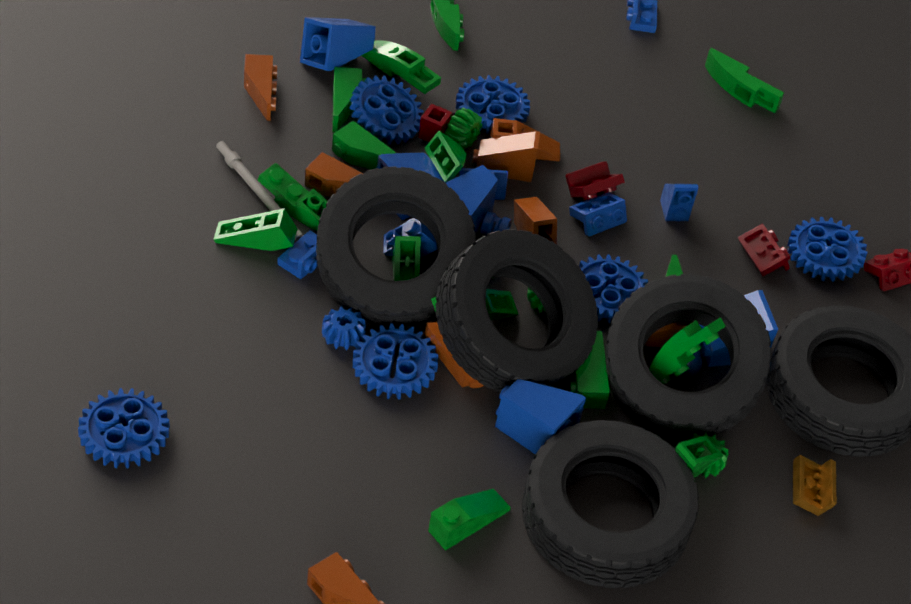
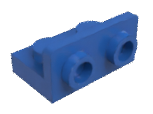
M627 0V6L629 7L626 20L630 21L629 30L655 33L657 27V0Z
M609 192L569 207L570 216L584 223L585 235L587 236L595 235L627 222L625 200Z
M309 230L294 243L293 247H290L278 257L277 264L299 279H302L308 273H312L317 267V234Z

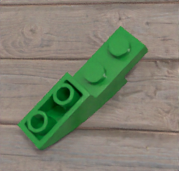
M431 0V15L437 31L454 51H458L459 42L464 40V28H460L463 27V14L459 12V4H454V0Z
M375 40L373 49L361 55L388 76L392 77L397 74L423 94L428 93L441 83V77L425 66L424 57L400 44Z
M712 47L710 48L705 68L725 91L750 108L756 103L773 113L778 111L784 92L748 74L750 67Z
M274 163L262 172L258 177V181L275 196L274 201L281 209L285 208L289 215L302 224L318 231L319 220L328 201L314 188L311 191L306 190L277 163Z
M718 318L703 329L695 320L673 335L659 350L651 363L649 370L653 376L662 384H665L671 380L670 374L674 373L677 377L688 370L687 363L695 359L693 354L701 349L699 344L704 341L708 345L720 337L717 332L726 327L722 319Z

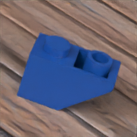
M698 184L664 185L660 202L665 221H689L698 191Z
M415 218L409 219L404 224L384 234L383 254L386 256H393L395 236H421L420 258L437 250L436 241L430 230Z

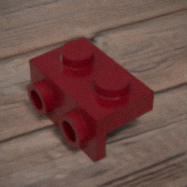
M602 161L565 175L571 197H583V200L597 197V192L603 191V193L617 190V185L625 183L623 173L610 174L607 161Z
M895 249L893 253L887 255H876L874 259L865 261L864 271L879 277L880 290L882 291L910 284L911 253L907 249Z

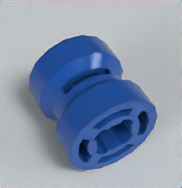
M488 211L482 223L480 234L486 236L498 230L500 232L502 230H509L512 219L507 217L500 218L497 217L496 213Z

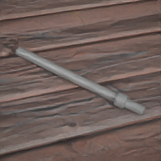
M224 141L218 142L216 148L225 157V162L230 168H234L266 207L270 211L281 209L244 166L242 158L235 151H232ZM299 229L295 237L296 242L304 236Z

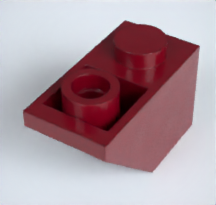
M431 103L421 117L418 138L430 142L438 131L445 134V130L448 128L447 123L450 122L451 116H454L455 113Z

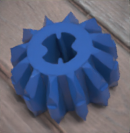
M340 306L338 311L331 309L329 315L324 316L321 332L323 337L326 338L327 345L334 344L335 349L342 346L347 351L349 345L356 348V343L362 341V335H365L366 323L362 319L361 312L353 313L352 307L344 310Z

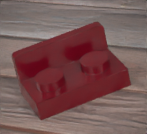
M763 223L737 237L762 277L781 266L785 271L790 269L788 260L791 258L784 246L781 248L778 246L777 242L779 241L772 229L768 231Z

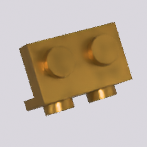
M802 455L793 459V504L817 516L834 507L837 503L836 461L830 459L824 464L819 465Z

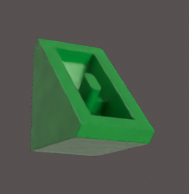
M395 236L392 257L393 281H404L420 276L421 236Z
M707 436L680 442L675 449L679 456L687 463V467L690 468L694 478L723 457L722 453Z

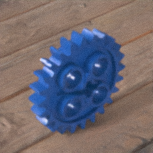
M375 75L372 80L367 77L364 82L360 81L359 85L354 89L350 98L352 104L349 109L354 111L352 117L358 118L357 124L363 125L364 129L370 131L373 136H378L381 142L385 138L388 144H391L393 139L397 145L402 140L406 143L409 138H413L419 131L421 116L424 113V110L419 109L422 103L414 101L417 95L409 94L410 87L402 88L403 82L397 85L395 84V78H392L389 82L386 76L379 80L377 75Z
M488 75L487 79L484 80L479 76L478 81L471 78L470 84L464 82L463 88L459 87L456 95L455 109L460 110L464 107L477 113L482 117L480 131L485 129L486 134H489L490 130H492L493 118L517 120L521 123L526 122L530 111V100L527 99V93H522V87L516 88V82L508 84L507 78L504 81H500L499 76L494 80Z
M812 217L809 223L803 220L801 225L797 224L795 230L791 231L787 252L791 254V261H797L796 268L804 267V274L810 271L812 272V278L821 275L822 281L829 277L834 282L837 276L840 280L844 281L845 275L852 278L854 273H859L866 260L867 251L865 250L867 244L863 243L864 237H857L858 230L850 231V224L845 227L842 226V220L836 224L831 217L828 222L823 217H820L818 222Z
M609 254L606 259H602L600 255H597L596 260L588 257L587 263L581 260L579 264L593 291L599 322L604 317L610 324L625 299L630 298V294L640 287L643 288L648 283V279H643L644 272L636 273L637 265L629 267V260L622 263L619 256L612 260Z
M392 323L389 329L386 330L380 325L378 333L370 329V337L363 334L362 342L356 343V350H353L355 377H360V385L367 383L368 392L374 388L377 389L376 396L386 392L387 399H390L392 394H396L399 400L402 393H405L411 398L412 390L420 394L422 386L428 388L429 381H434L435 372L438 369V354L435 353L436 346L430 345V338L423 339L422 331L414 334V327L406 331L404 330V324H401L399 329H395ZM401 344L399 349V357L397 359L395 377L391 379L390 376L392 372V365L394 363L396 345Z
M119 388L118 395H114L109 390L107 398L99 394L97 395L98 403L89 401V409L82 410L83 417L79 418L78 427L80 444L85 446L86 454L93 453L94 461L102 457L104 466L110 461H114V468H117L120 462H124L125 467L129 468L132 461L141 466V458L150 462L151 453L159 455L160 447H165L166 438H169L170 425L167 418V410H162L161 402L154 403L153 395L145 399L144 391L134 395V389L131 388L128 394H124L122 388Z

